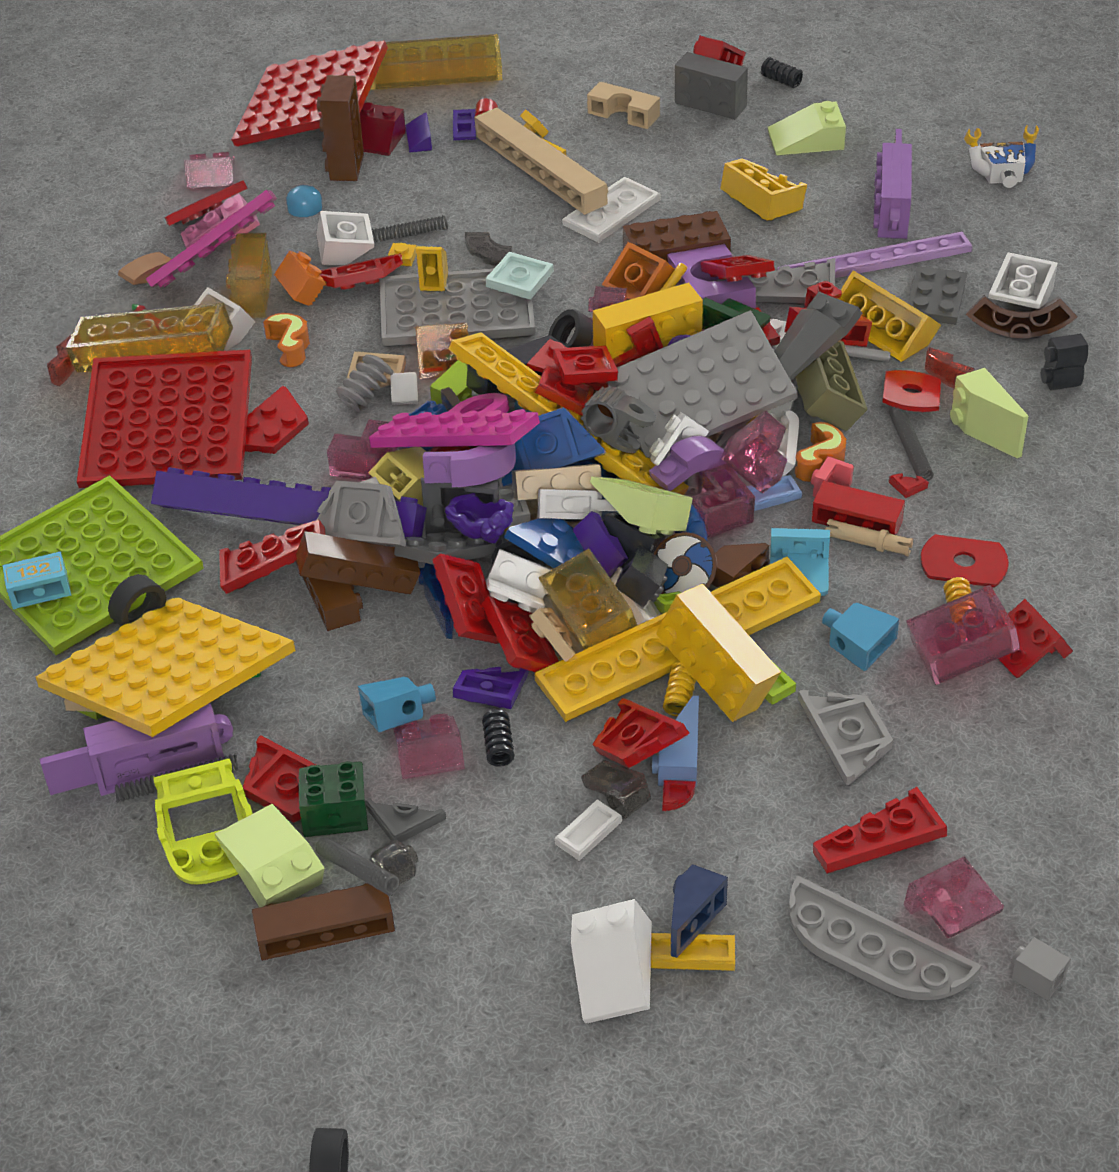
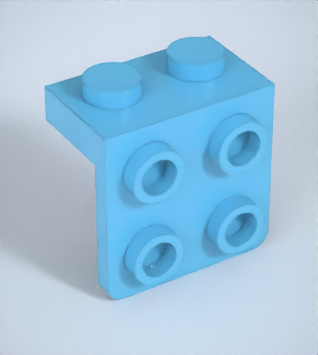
M771 528L770 564L788 556L820 592L821 596L827 595L829 589L828 558L830 530Z

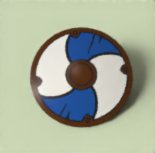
M682 532L671 535L658 545L654 555L668 564L665 572L668 578L662 586L664 589L661 594L677 591L684 592L702 583L708 589L715 578L717 571L715 552L709 542L697 534Z

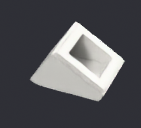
M415 372L390 375L392 405L418 404L417 374Z

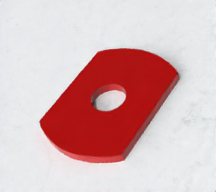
M886 371L882 402L907 411H939L941 379L916 371ZM904 389H915L919 393H910Z
M935 534L928 539L921 551V566L929 579L948 581L952 578L961 577L967 579L972 585L995 588L1002 582L1008 571V556L1000 542ZM958 555H968L975 560V563L971 566H960L954 561V558Z

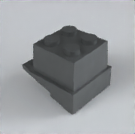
M421 477L423 506L427 508L425 516L426 535L429 533L444 535L446 530H457L452 522L447 520L445 507L449 505L450 500L454 497L475 493L480 501L485 504L499 501L498 479L474 486L452 487V483H425L424 478ZM501 536L496 542V547L502 544Z

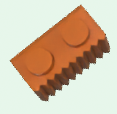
M289 251L274 276H276L293 300L307 306L312 305V302L321 293L320 290L326 285L320 276L322 272L310 263L311 258L301 251L298 253Z

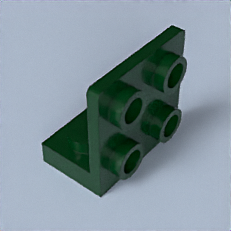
M705 297L703 299L702 329L706 330L750 310L762 329L770 322L771 316L731 298L720 304Z
M345 761L340 764L322 766L311 765L299 769V809L304 837L368 830L363 763L361 761Z

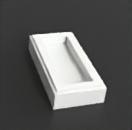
M597 799L555 837V845L580 861L622 822V815Z

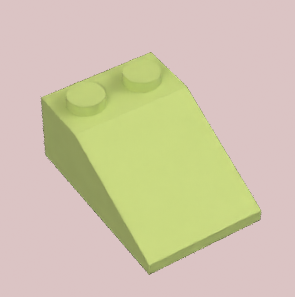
M824 101L822 103H814L769 126L768 133L776 155L844 150L846 125L837 102Z
M986 368L956 376L952 410L950 411V418L953 424L958 425L965 434L1015 458L1022 457L1028 422L1026 412Z
M591 476L590 483L628 523L640 526V532L656 534L658 532L673 535L674 531H686L692 497L630 480Z
M273 804L215 833V838L259 907L267 904L292 901L321 885L323 882L324 866L305 838Z

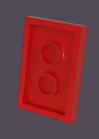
M751 255L700 262L701 272L710 274V277L727 279V282L740 281L742 276L751 275V278L766 277V272L775 271L773 260Z
M441 553L432 559L436 569V577L440 581L445 595V603L449 607L454 622L453 626L458 636L499 644L482 606L485 598L491 595L487 589L480 564Z
M489 595L485 598L482 606L487 619L491 623L496 639L504 651L506 661L512 667L537 672L559 662L546 637L541 638L532 628L531 624L534 623L530 617L532 612L518 607L519 604L509 601L504 602Z

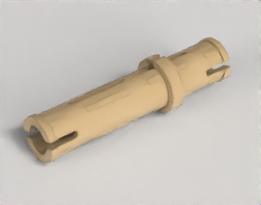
M833 519L828 520L827 525L829 527L825 528V530H830V537L874 547L879 552L887 550L909 556L911 553L909 548L913 546L912 538L889 534V531L884 529L876 531Z

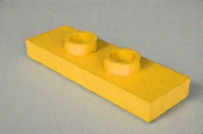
M651 933V968L735 971V935L699 934L675 958L671 956V933Z

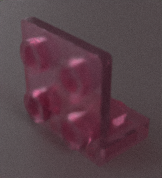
M229 152L213 153V158H206V154L189 155L190 159L184 160L187 189L234 185L232 161H235V156H229Z
M435 714L430 716V720L418 722L415 720L393 728L402 779L465 769L460 732L454 716Z
M965 856L909 883L903 904L910 914L921 909L927 911L947 938H952L1001 913L1004 905Z

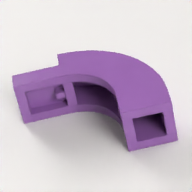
M704 436L688 437L673 444L669 449L671 455L661 461L658 466L656 465L649 470L651 478L667 491L673 490L697 472L716 488L723 486L738 474L734 458L710 438Z
M515 443L513 445L478 446L470 450L457 452H424L425 483H452V487H466L499 479L514 468L516 462Z

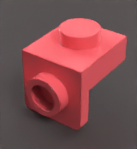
M827 457L821 468L815 469L812 475L811 485H814L813 496L816 497L823 481L850 487L854 466Z

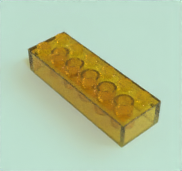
M498 34L386 42L388 49L371 86V90L502 80V61Z
M224 302L85 316L80 318L66 346V350L77 373L92 372L93 358L224 351L233 330V325Z

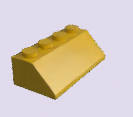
M854 270L841 288L842 297L837 298L859 307L863 313L862 315L872 321L868 341L883 351H889L891 356L901 362L927 347L941 327V324Z

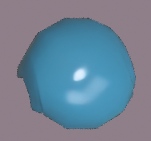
M296 186L287 194L288 213L293 216L309 217L316 215L322 210L321 194L313 186Z

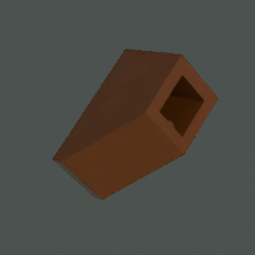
M754 543L724 545L715 553L717 571L712 585L720 588L769 565L770 545Z

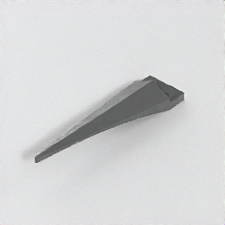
M818 292L808 307L801 309L774 351L790 380L795 378L808 365L849 333L863 314L859 307ZM752 418L723 430L715 443L723 449Z

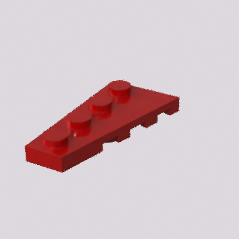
M915 787L909 790L908 796L899 801L895 798L885 803V809L876 814L869 812L860 817L858 824L852 827L845 825L813 843V854L828 874L946 837L947 825L919 788Z

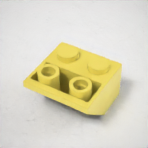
M411 447L387 452L368 473L372 477H376L379 484L392 487L394 498L398 501L401 500V497L418 499V504L423 506L421 477L424 478L423 454L426 451L421 447Z

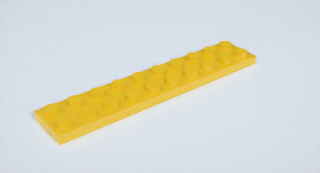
M482 332L452 340L448 349L456 355L459 361L469 364L477 370L476 373L480 377L489 379L497 385V389L500 392L510 395L517 400L520 407L531 412H537L538 416L563 408L535 393L540 375ZM568 410L569 413L583 426L584 423L583 420H581L582 416ZM594 437L606 450V454L594 459L601 463L603 469L607 472L614 473L621 479L665 490L651 478L649 470L656 465L650 458H646L641 450H638L636 453H626L607 444L601 437ZM682 482L670 492L685 495L689 486Z
M788 556L711 591L712 595L748 635L819 603L821 598L820 592ZM667 612L576 653L567 662L561 660L534 673L535 682L565 722L671 672L673 663L679 660L656 635Z

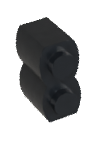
M1080 333L1050 338L1048 346L1044 349L1046 361L1044 368H1041L1040 372L1042 382L1047 384L1050 391L1081 386L1084 379V365L1088 358V343L1083 335Z

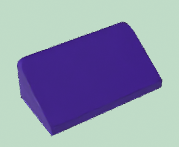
M425 112L405 125L409 153L432 150L428 115Z

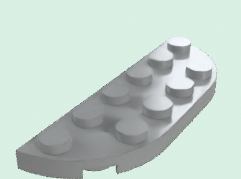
M797 876L792 885L789 898V918L795 934L803 945L821 959L893 995L912 1000L946 998L967 988L976 980L981 972V964L805 878Z

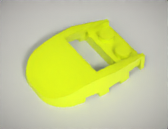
M230 758L154 777L158 798L155 800L158 825L156 829L169 864L178 879L188 884L199 885L238 875L215 838V833L221 830L175 841L168 811L170 808L231 793L238 821L253 814L239 779H235L232 773Z

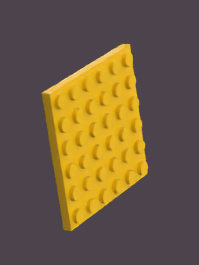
M172 598L166 601V606L144 613L138 620L122 625L118 631L97 639L93 645L84 650L74 652L66 660L50 665L46 671L35 677L38 687L154 737L296 650L294 641L181 598Z

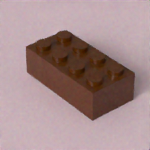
M327 75L325 84L321 85V97L317 98V110L322 115V118H320V132H324L322 150L327 154V158H325V172H329L330 181H358L364 158L356 76Z
M706 211L700 214L681 215L675 218L657 219L643 223L636 222L623 226V249L630 242L667 262V254L725 244L728 250L731 251V238L718 211Z

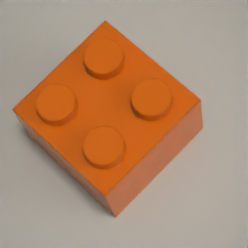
M628 242L602 283V286L617 298L627 301L660 291L675 269L666 260Z

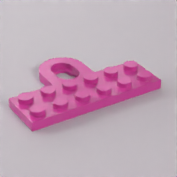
M265 190L146 278L147 282L151 287H166L176 279L174 275L177 272L185 273L195 266L194 260L196 258L207 257L216 250L215 248L233 238L240 229H245L255 221L253 216L257 213L265 214L275 207L273 202L277 200L276 196L272 191Z
M488 393L468 398L458 403L448 412L440 415H432L431 412H424L409 416V413L397 414L393 416V420L388 424L379 426L378 431L369 437L371 448L513 445L538 425L540 421L537 412H526L520 409L507 413L510 409L507 396L502 393Z

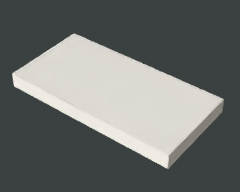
M623 177L608 187L607 205L585 215L576 209L564 217L562 223L563 226L599 243L661 200V194L627 177Z

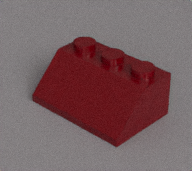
M370 102L364 103L360 112L364 152L390 156L406 132L404 109L375 105Z

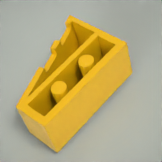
M743 158L724 164L720 189L729 194L731 198L742 203L747 209H751L762 219L767 221L773 220L774 218L803 209L807 184L800 182L799 185L787 181L788 176L780 174L779 177L767 173L768 168Z

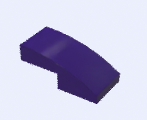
M475 109L453 110V141L476 140Z
M591 511L572 529L585 552L606 577H610L618 567H621L628 560L618 538L609 534L599 513Z

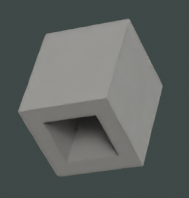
M1033 937L1026 947L1020 946L1013 955L1011 964L1014 965L1011 979L1048 1001L1066 979L1071 959Z

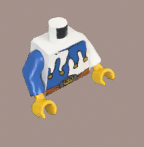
M1026 125L1023 133V138L1027 141L1026 144L1020 141L983 143L978 146L977 142L981 137V130L976 128L974 132L975 137L970 134V129H968L964 140L967 144L971 145L969 154L973 170L985 176L989 183H1003L1007 188L1015 186L1017 182H1022L1023 175L1027 174L1035 163L1036 144H1034V141L1039 132L1038 126L1036 125L1034 134H1030L1027 132L1028 125Z

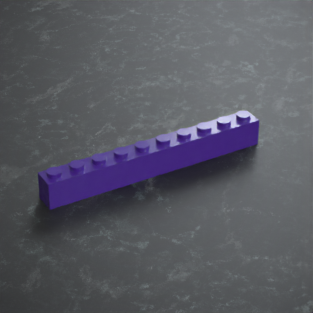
M168 467L167 472L156 471L151 504L177 510L302 525L317 520L320 515L317 511L322 502L328 498L331 488L321 487V491H314L312 486L299 483L295 484V488L286 487L285 482L269 480V485L260 484V479L244 477L242 482L235 481V476L218 474V478L209 477L210 473L193 471L192 475L184 474L185 470ZM401 497L400 501L395 502L405 539L407 540L408 537L422 538L427 508L418 504V499Z

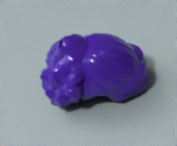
M475 493L452 498L449 505L445 507L447 520L451 521L454 527L463 535L472 539L481 538L495 544L504 530L513 522L514 504L504 499H500L496 503L489 502L485 504L480 501Z

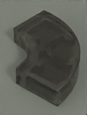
M465 232V243L468 251L472 256L476 255L483 259V263L497 266L508 252H512V246H505L494 242L490 238L489 232Z

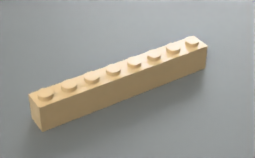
M494 108L475 116L477 138L584 215L608 204V187L604 181L499 108Z

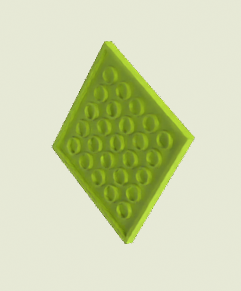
M110 475L0 536V598L55 655L60 654L114 622L108 612L109 600L117 586L128 577L137 574L146 575L167 591L204 569L202 560ZM61 551L67 570L71 596L13 609L6 590L2 565ZM146 593L134 601L129 612L142 605Z

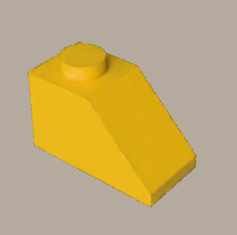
M417 246L416 254L420 291H445L448 277L446 251L442 247Z

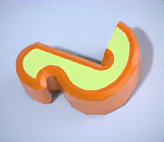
M277 313L269 316L263 322L265 336L267 339L279 340L277 348L283 352L279 360L280 363L286 367L301 365L306 358L305 349L310 344L307 321L301 316L290 313Z
M812 423L810 440L814 445L796 453L797 466L795 467V476L798 479L811 482L815 469H820L827 457L844 462L847 439L841 430L829 423Z

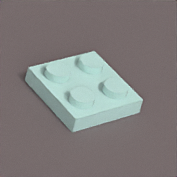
M508 252L485 279L486 287L531 300L554 272L553 264Z

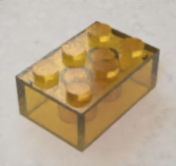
M236 234L235 244H231L232 258L228 261L229 274H226V287L231 289L232 292L229 300L240 306L251 318L266 317L272 279L267 234Z
M589 548L538 578L546 597L582 651L637 626L630 606Z

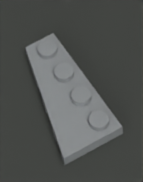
M835 258L827 259L826 263L821 264L808 262L804 263L802 267H779L777 271L766 272V277L751 278V275L748 276L756 288V302L805 303L808 287L823 281H828L835 286Z

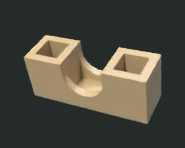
M599 82L587 94L588 113L608 118L615 112L628 113V124L648 129L660 116V97Z
M589 464L562 468L512 471L513 497L515 500L538 499V489L595 490L599 492L590 483L591 476L601 477L600 465Z

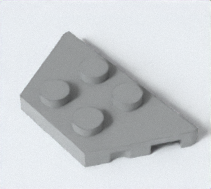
M335 481L329 491L328 498L322 502L317 511L320 513L317 520L319 519L325 526L326 535L375 544L406 546L392 487L383 484Z
M800 690L798 700L846 786L852 784L892 749L893 739L868 696L855 694L847 696L841 693L828 692L827 697L808 696L809 690Z

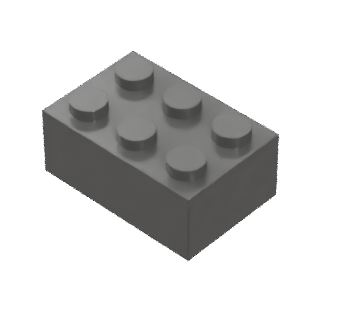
M686 52L675 64V103L735 120L747 107L748 68Z

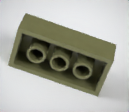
M840 340L795 377L799 388L798 391L804 403V409L812 417L817 416L835 427L837 426L848 431L868 410L844 342Z

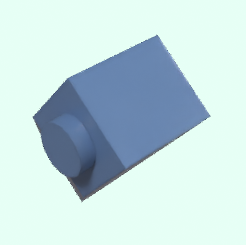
M692 696L675 719L685 725L689 734L659 751V755H653L652 774H658V786H663L664 780L696 781L697 783L699 696Z

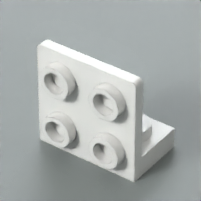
M680 412L678 417L673 415L665 426L667 433L663 439L657 438L649 450L651 452L650 459L658 466L661 461L671 455L669 449L673 444L692 436L706 437L709 431L682 412Z
M499 549L486 580L487 589L490 590L492 597L507 602L508 598L519 603L518 607L534 613L536 609L545 607L543 598L554 571Z

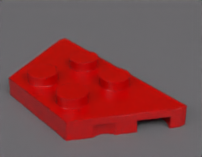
M244 180L164 218L168 226L179 221L185 224L215 210L223 204V200L248 188Z
M401 253L323 269L320 276L326 283L324 286L340 287L341 290L351 289L355 287L356 283L365 282L367 285L378 283L380 278H385L402 265L403 259Z
M285 386L280 387L248 414L245 452L259 451L275 454L309 425L308 416Z
M622 698L617 704L621 709L617 718H608L603 731L598 734L592 745L600 755L627 768H631L686 737L689 731L679 721Z
M260 735L256 741L257 750L255 756L251 758L249 764L250 772L245 777L243 784L245 797L263 807L273 804L287 820L295 823L301 820L299 809V769L316 764Z

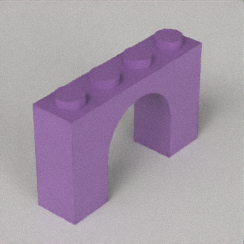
M725 244L667 254L668 263L674 269L679 263L687 266L686 272L676 286L689 282L702 300L706 297L722 304L728 298H731L751 308H756V288L748 276L742 277L740 281L727 282V280L712 281L718 280V277H710V274L701 272V261L732 257Z

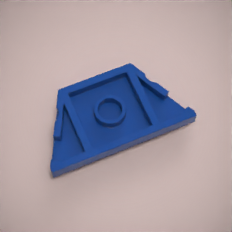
M563 407L539 415L540 423L515 442L516 462L514 468L502 477V485L504 487L513 485L512 471L567 467L604 455L606 450L566 408Z
M538 518L508 528L504 535L505 539L597 596L600 595L605 586L604 575L581 546L572 530L573 527L565 521L554 518Z

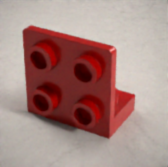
M1026 599L1020 602L980 638L1016 678L1021 677L1048 652L1053 654L1057 651L1063 658H1066L1073 652L1063 637Z

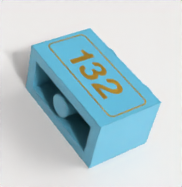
M61 551L2 565L6 590L13 609L71 596L67 570Z

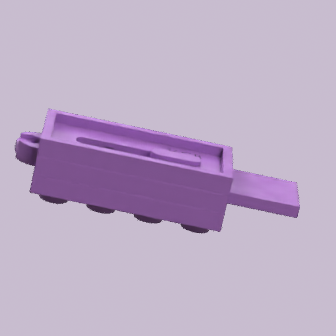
M896 129L895 142L883 143L882 152H877L873 228H878V237L907 239L911 207L912 144H902V129Z
M211 703L154 737L113 720L83 728L87 743L86 747L40 758V764L50 795L97 783L100 794L103 796L114 793L116 784L120 788L121 783L125 787V782H128L130 786L131 780L134 784L136 779L140 783V778H143L145 781L146 776L150 780L151 775L155 777V774L160 776L161 772L165 775V771L170 773V770L174 771L176 768L178 770L180 767L184 769L185 766L189 768L190 764L194 767L195 763L199 765L200 761L204 764L205 760L209 763L210 759L214 762V759L217 758L219 761L220 756L224 759L221 744L231 739L233 727L227 716L221 714L214 715Z

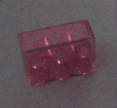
M991 585L906 620L911 641L935 685L1020 649L1016 627Z

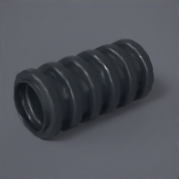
M768 57L761 66L762 76L779 81L781 84L784 83L786 86L790 85L791 88L799 86L803 78V71L801 69H796V67L779 62V60Z
M500 709L490 710L482 717L486 759L489 764L496 767L507 766L515 757L510 729L511 724L509 722L510 717L507 712Z

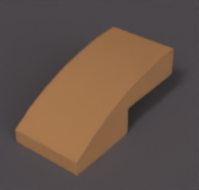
M161 252L150 253L125 265L119 270L118 276L133 285L148 283L146 278L172 259Z

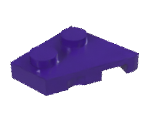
M490 667L484 670H462L453 687V698L492 705L498 708L512 709L527 679L529 670L520 668L519 671L501 672V667Z

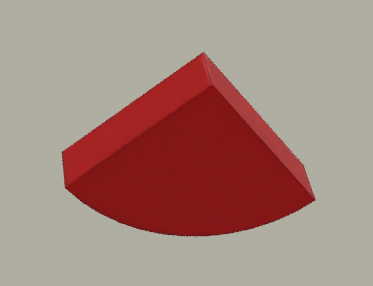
M903 473L889 476V483L905 498L928 488L929 482L917 475L916 478L903 476Z
M664 780L662 811H671L686 805L695 793L696 781Z

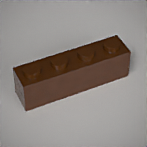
M304 532L296 553L299 574L304 577L411 595L420 575L418 561L394 555L395 547L313 532Z
M302 576L327 631L361 621L359 610L363 609V603L359 592H353L354 585Z
M368 883L342 890H332L315 896L300 897L296 900L278 904H267L263 907L252 909L262 961L395 931L389 896Z

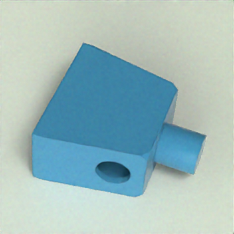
M853 603L843 614L829 608L823 616L822 624L831 628L829 645L861 670L866 671L897 639L899 618L859 603Z
M408 677L358 686L362 713L378 732L421 719L423 717L422 705L436 701L435 691L431 683L417 687Z

